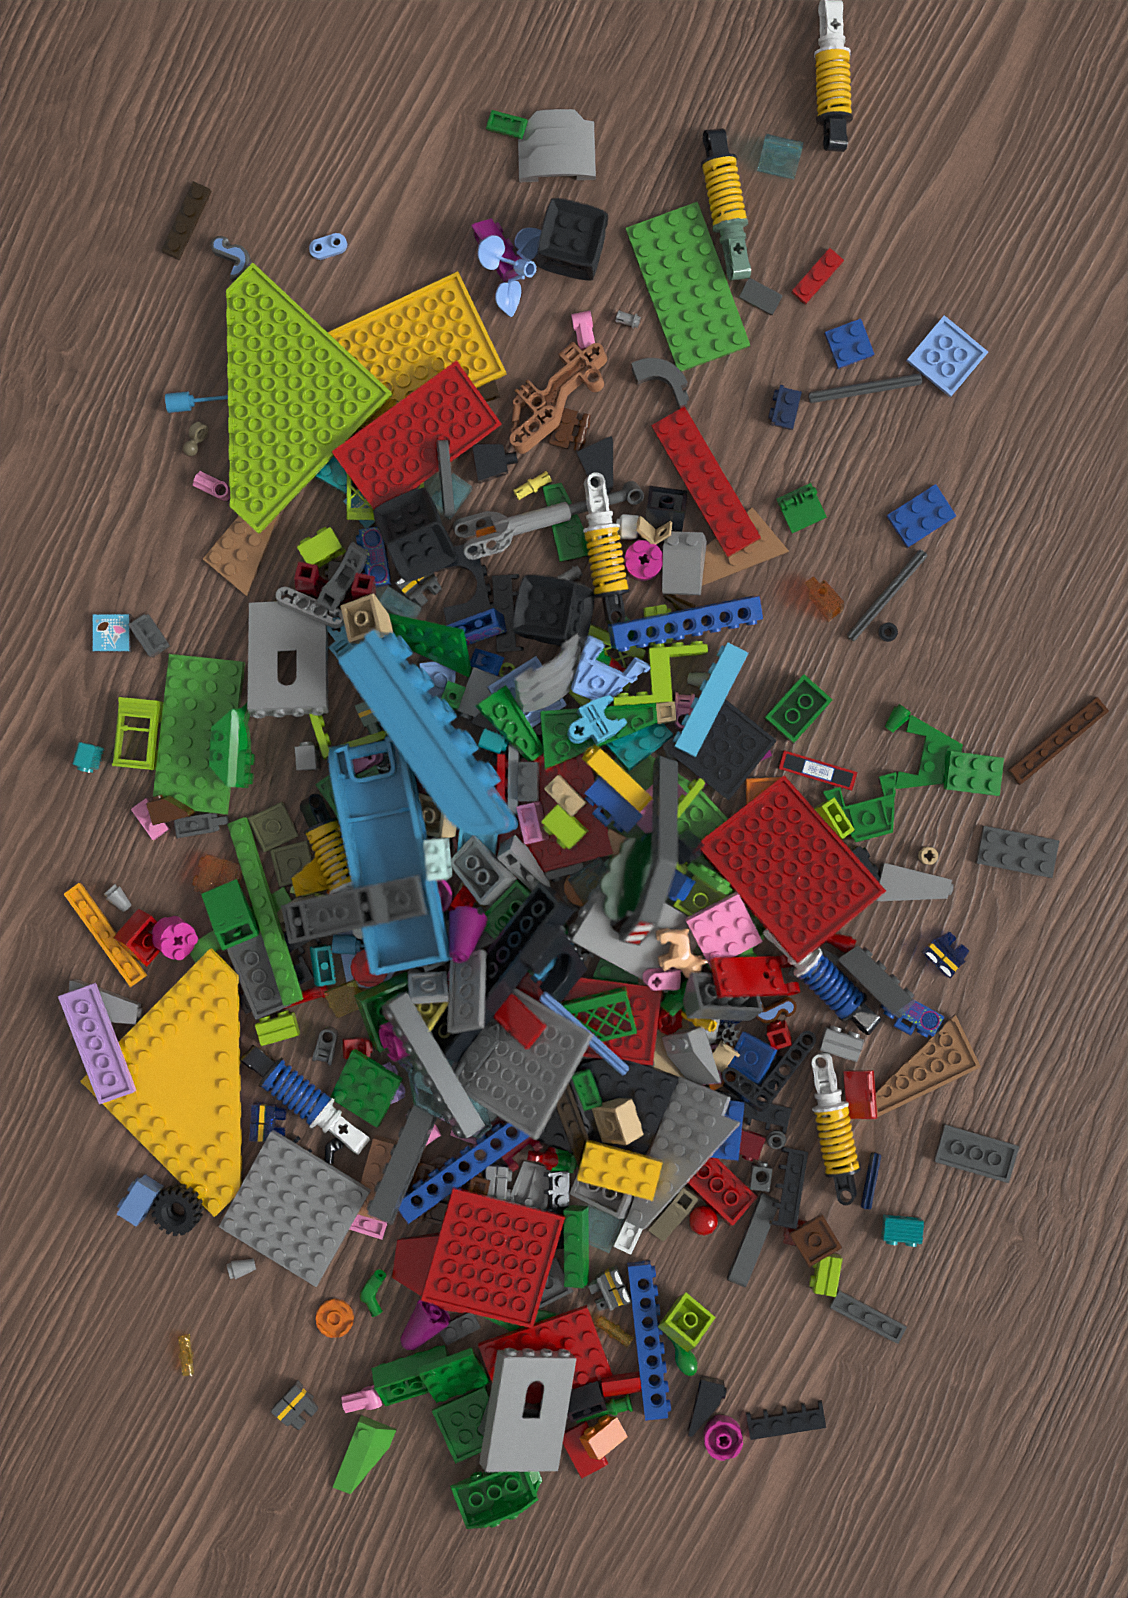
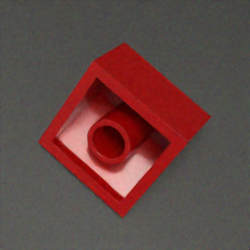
M140 909L131 916L113 937L124 950L146 967L160 952L152 941V930L157 921Z

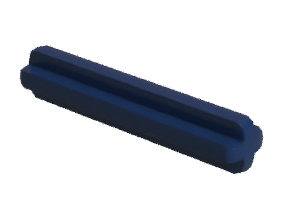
M875 1152L870 1154L861 1207L867 1210L872 1208L881 1155Z

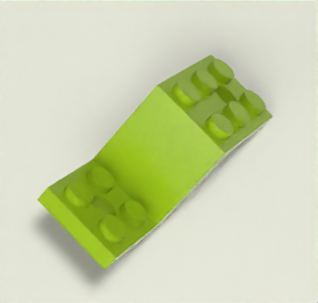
M703 641L691 642L689 646H684L683 643H672L671 647H664V644H654L648 650L651 695H648V692H637L636 696H629V693L617 694V697L613 698V706L672 702L669 657L706 655L708 653V645L703 644Z

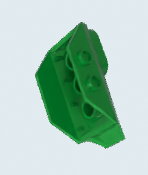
M248 701L239 709H231L211 727L209 767L227 787L249 788V785L253 784L254 775L251 773V765H254L255 754L251 752Z
M478 1471L469 1478L450 1485L466 1529L486 1528L489 1526L493 1528L498 1526L503 1520L517 1518L520 1513L538 1501L537 1492L543 1480L539 1471Z

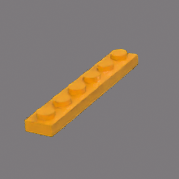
M78 883L65 892L64 896L128 985L132 987L145 978L147 974L137 960L113 938L117 932L84 886Z

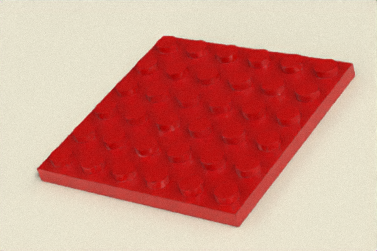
M453 1187L421 1295V1301L533 1329L565 1216Z

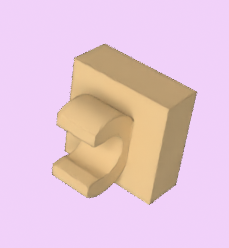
M675 702L656 704L658 724L677 722Z

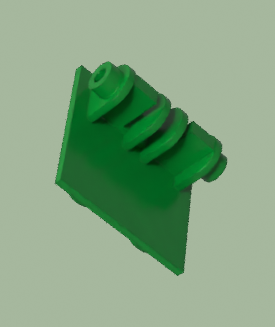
M811 483L776 499L792 534L827 518L816 495L818 494L817 490Z

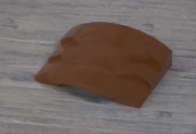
M438 1156L428 1163L419 1162L413 1174L410 1191L417 1181L421 1179L425 1181L429 1178L428 1174L436 1168L438 1170L445 1166L444 1162L449 1158ZM461 1161L459 1163V1168L462 1170H466L470 1166L467 1162ZM450 1172L443 1175L445 1181H451L454 1178V1175ZM478 1173L460 1186L459 1189L488 1195L491 1180L483 1178L481 1173ZM429 1184L427 1190L434 1193L438 1190V1187L435 1184ZM450 1194L413 1221L418 1223L426 1221L442 1226ZM414 1195L411 1201L414 1204H419L422 1202V1198L419 1195Z

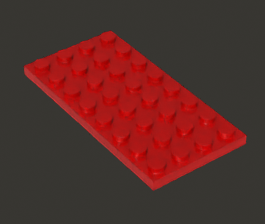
M456 360L334 449L332 454L374 510L382 503L415 489L439 471L437 440H448L451 462L502 424Z
M527 972L515 988L540 1002L539 998L543 993L539 986L542 981L539 980L535 984L530 979L532 976ZM581 977L562 1001L626 986L637 1033L603 1041L602 1043L620 1059L639 1064L653 1065L662 990H652L646 985ZM625 1001L617 1003L613 1009L623 1014L626 1010ZM598 1007L595 1014L604 1019L609 1010L604 1007ZM582 1011L578 1013L576 1018L586 1023L590 1014ZM611 1012L607 1021L616 1026L621 1017ZM592 1017L588 1025L597 1030L602 1021ZM625 1019L619 1025V1028L624 1031L632 1029L631 1023ZM604 1023L599 1032L604 1035H610L614 1028ZM589 1045L587 1046L583 1054L584 1057L603 1059Z

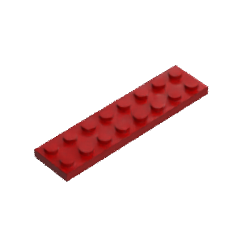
M683 407L651 425L727 558L760 540L761 536L687 409Z

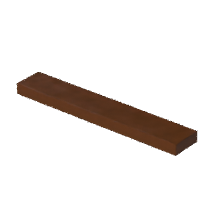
M1097 696L1094 697L1007 771L1021 785L1107 714L1109 710Z

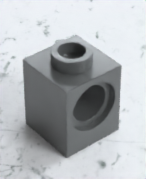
M757 1161V1163L751 1164L750 1189L770 1191L772 1167L768 1165V1162ZM759 1171L766 1173L765 1178L762 1180L756 1179V1174Z

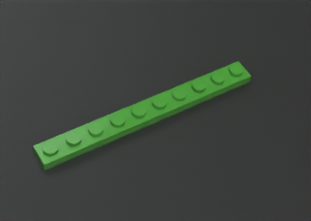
M243 817L227 825L283 1006H287L303 1000V996L248 819Z

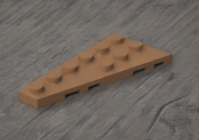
M751 508L747 511V514L761 539L727 558L715 538L706 546L702 586L788 553L789 550L758 513Z
M955 1014L936 1032L934 1037L932 1036L875 1091L877 1117L981 1067Z

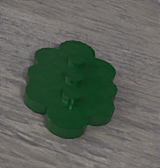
M652 832L644 834L640 840L636 838L625 839L619 847V854L609 860V871L604 873L599 880L600 891L606 896L602 904V910L610 919H621L628 911L633 913L638 906L652 862Z

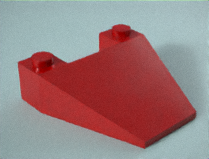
M440 1232L397 1239L392 1278L420 1296L423 1292ZM436 1305L445 1311L464 1313V1311Z

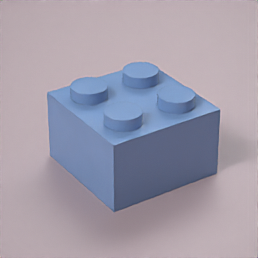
M143 1175L141 1178L137 1177L127 1190L130 1193L119 1202L117 1215L137 1226L145 1219L154 1204V1199L161 1193L164 1186L147 1175Z

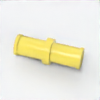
M545 471L533 479H528L525 484L513 489V492L517 499L521 500L532 492H538V489L544 485L551 483V477Z

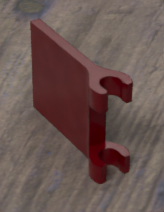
M498 1116L480 1132L487 1136L493 1132L491 1129L498 1123L504 1124L507 1121ZM509 1127L506 1133L509 1136H514L517 1133V1129ZM528 1137L502 1156V1159L513 1172L519 1166L512 1157L528 1144H531L536 1152L543 1148L537 1139ZM493 1138L490 1144L493 1147H499L501 1140Z

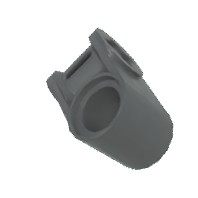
M325 1027L320 1032L312 1061L319 1060L332 1065L338 1038V1032L335 1028ZM324 1033H331L333 1040L327 1041L324 1038Z

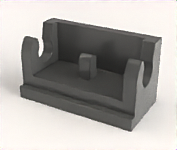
M144 614L128 624L149 657L154 658L170 647L149 614Z

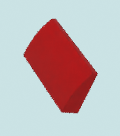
M710 1157L686 1184L729 1226H733L758 1198L718 1158Z

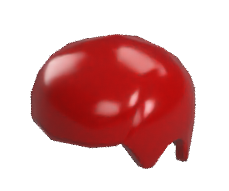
M661 1008L657 1029L661 1033L669 1035L682 1028V1010H679L672 1017Z
M702 1205L694 1208L690 1213L689 1225L691 1230L697 1235H709L717 1228V1214L711 1207Z

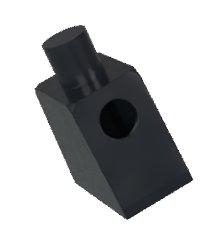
M475 444L472 446L479 484L507 475V465L518 463L517 453H505L504 445Z

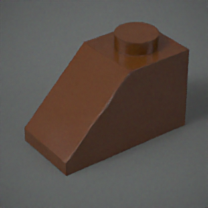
M163 794L151 797L152 800L146 803L152 825L188 817L194 813V810L172 796L163 797Z

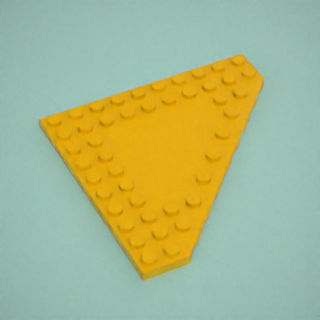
M211 948L118 1042L136 1091L102 1104L181 1184L186 1185V1189L192 1187L193 1193L198 1192L197 1198L203 1201L201 1204L215 1217L235 1198L242 1185V1129H240L239 975ZM87 1074L80 1082L96 1097Z

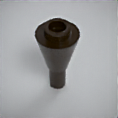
M664 594L663 596L672 603L677 611L696 607L695 604L677 598L673 594Z

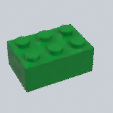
M803 674L763 719L793 744L833 699Z

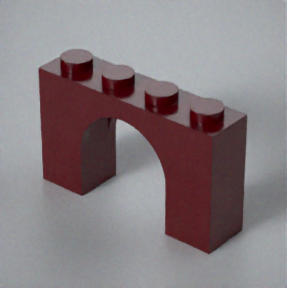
M298 561L294 577L296 591L318 599L323 587L329 581L319 575L318 565ZM355 573L353 586L339 606L371 594L376 596L375 576Z

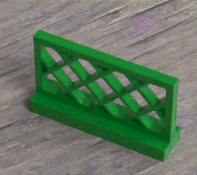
M626 986L560 1003L569 1013L574 1014L575 1018L582 1011L590 1014L586 1023L578 1021L594 1032L595 1036H601L597 1037L601 1042L637 1033ZM625 1001L626 1010L623 1014L613 1009L617 1003ZM598 1007H604L609 1010L604 1019L595 1014ZM611 1012L621 1017L616 1026L607 1021ZM592 1017L602 1021L597 1030L588 1025ZM625 1019L631 1023L632 1029L624 1031L619 1028V1025ZM604 1023L614 1028L610 1035H604L599 1032Z

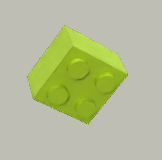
M324 527L318 530L316 536L300 541L301 545L297 546L306 563L318 565V569L346 553L345 548L331 527L328 529Z
M560 804L541 821L544 824L543 829L550 835L554 834L558 838L556 841L564 849L567 847L569 849L573 848L589 832L574 816L571 817Z
M694 874L692 880L696 882L684 901L677 899L673 906L686 915L691 916L722 900L727 895L716 890Z
M684 1293L674 1302L658 1325V1328L688 1352L697 1346L716 1317L688 1293Z

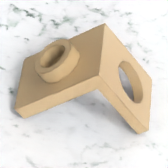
M642 516L638 518L636 531L649 543L656 545L671 536V521L655 529ZM667 529L666 532L662 536H660L662 531Z
M720 1041L712 1053L717 1070L722 1073L734 1056H740L735 1049L723 1041Z

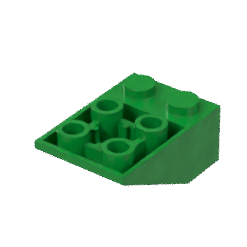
M237 879L201 894L214 933L222 950L259 935L260 928Z

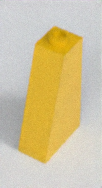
M594 744L593 747H589L584 752L582 759L636 810L641 812L653 799L597 745Z

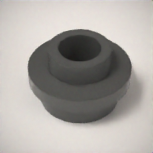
M773 1130L767 1135V1144L773 1149H780L786 1143L785 1134L779 1130ZM774 1137H779L780 1140L775 1141V1140H773V1138H774Z

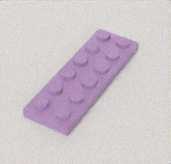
M96 983L58 996L98 1103L102 1104L135 1092L136 1087Z

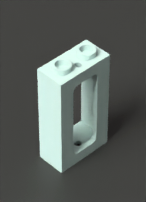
M449 838L425 840L424 847L428 881L448 879L453 876Z

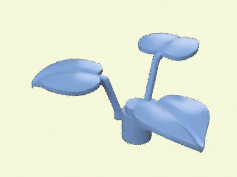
M524 228L516 235L514 243L516 248L519 249L517 254L522 258L517 261L501 257L505 246L503 240L498 236H489L482 240L478 246V258L483 267L490 270L496 269L500 260L514 265V271L518 276L508 279V283H501L495 294L498 307L510 317L514 315L521 297V285L515 280L525 279V276L532 277L536 272V265L531 260L538 252L541 230L537 228Z

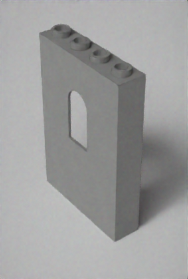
M300 600L297 603L299 608L307 605L305 600ZM278 601L249 603L248 711L251 717L303 716L304 714L318 716L328 713L327 625L283 607ZM321 607L314 610L316 615L324 613V609ZM297 650L296 680L293 684L284 686L277 679L278 651Z
M599 884L589 894L588 902L580 909L579 917L575 923L570 925L567 935L573 942L642 979L643 973L647 969L663 968L658 965V956L669 953L671 942L667 941L665 944H661V941L656 939L657 930L663 928L683 930L688 928L689 932L687 935L689 937L691 953L698 944L685 920L689 916L666 901L657 926L641 945L637 946L621 942L619 940V933L610 926L611 919L602 910V904L606 896L600 891ZM628 911L626 915L630 917L632 913Z
M506 1348L505 1350L497 1351L479 1462L486 1472L558 1471L576 1358L569 1350L559 1349V1351L541 1349V1351H534L525 1348L523 1351H516L512 1348ZM533 1381L542 1382L544 1391L539 1418H522L528 1385Z

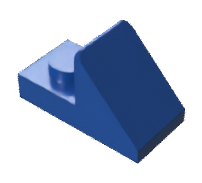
M475 648L470 664L471 667L498 676L504 657Z

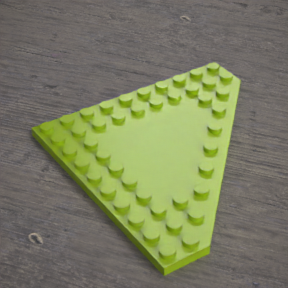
M252 263L226 290L230 507L260 534L334 457L332 451L354 436L393 394L263 271Z

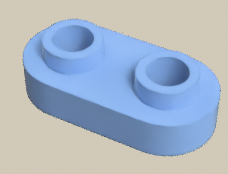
M334 233L313 240L310 243L309 251L312 257L317 260L326 259L343 253L347 249V241L342 234ZM339 240L340 244L334 245V241ZM317 246H322L320 251L315 250Z

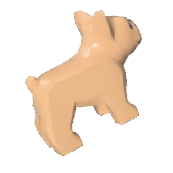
M668 928L657 930L656 939L661 941V944H665L667 941L671 942L669 953L658 956V965L663 967V970L675 967L680 969L686 978H689V974L692 972L701 973L702 966L708 963V960L702 959V955L694 956L691 954L689 937L687 935L689 932L688 928L683 930Z

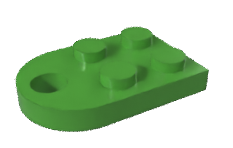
M690 863L687 870L727 896L735 892L729 886L730 883L727 880L716 875L708 867L700 863L698 865Z

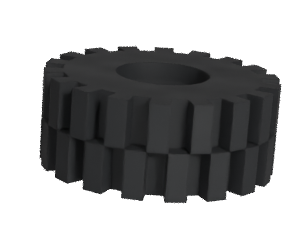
M179 1184L170 1185L154 1199L151 1210L155 1211L151 1214L152 1217H156L154 1223L161 1225L159 1227L161 1231L166 1229L165 1233L168 1235L173 1232V1236H177L179 1233L182 1236L190 1232L199 1223L203 1216L201 1212L204 1210V1206H200L203 1201L197 1198L198 1192H192V1187L186 1189L185 1184H182L180 1187ZM173 1203H178L183 1207L184 1215H179L173 1210Z

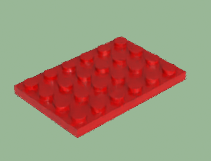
M587 1305L536 1322L533 1329L522 1327L478 1343L492 1382L497 1351L505 1350L506 1348H512L516 1351H523L525 1348L534 1351H541V1349L559 1351V1349L569 1350L576 1358L572 1382L573 1389L582 1387L589 1382L593 1383L600 1381L602 1378L613 1376ZM533 1381L528 1385L525 1402L535 1404L542 1401L544 1391L542 1382Z

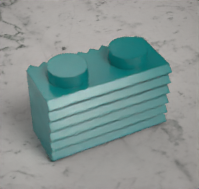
M484 729L478 746L494 753L502 754V751H507L509 741L502 734Z
M78 742L72 764L77 766V770L93 773V770L100 769L99 766L101 765L100 762L102 761L101 758H103L102 755L105 749L89 743Z
M327 944L310 946L315 985L335 984L337 981H335L336 977H334L333 955L331 954L332 950H330L332 947Z
M884 1214L881 1238L889 1245H897L898 1242H903L906 1246L916 1247L917 1244L923 1243L924 1220L917 1217Z

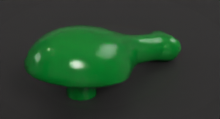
M667 1336L675 1347V1361L680 1371L687 1376L695 1375L698 1368L695 1355L691 1351L686 1352Z

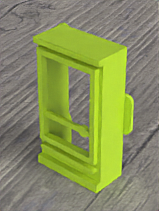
M119 697L112 766L156 770L158 726L162 720L163 702ZM125 716L150 718L149 729L128 727L124 725ZM124 731L149 732L146 761L121 759Z

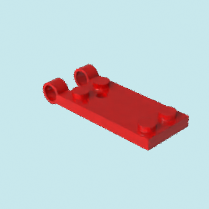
M786 955L726 957L710 960L717 998L792 996L799 994L801 991L799 982L784 984L781 968L794 966L787 961L788 957Z

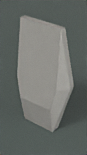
M524 1161L510 1195L511 1202L541 1210L545 1209L548 1204L549 1194H544V1189H549V1177H544V1172H550V1170H547L543 1165Z

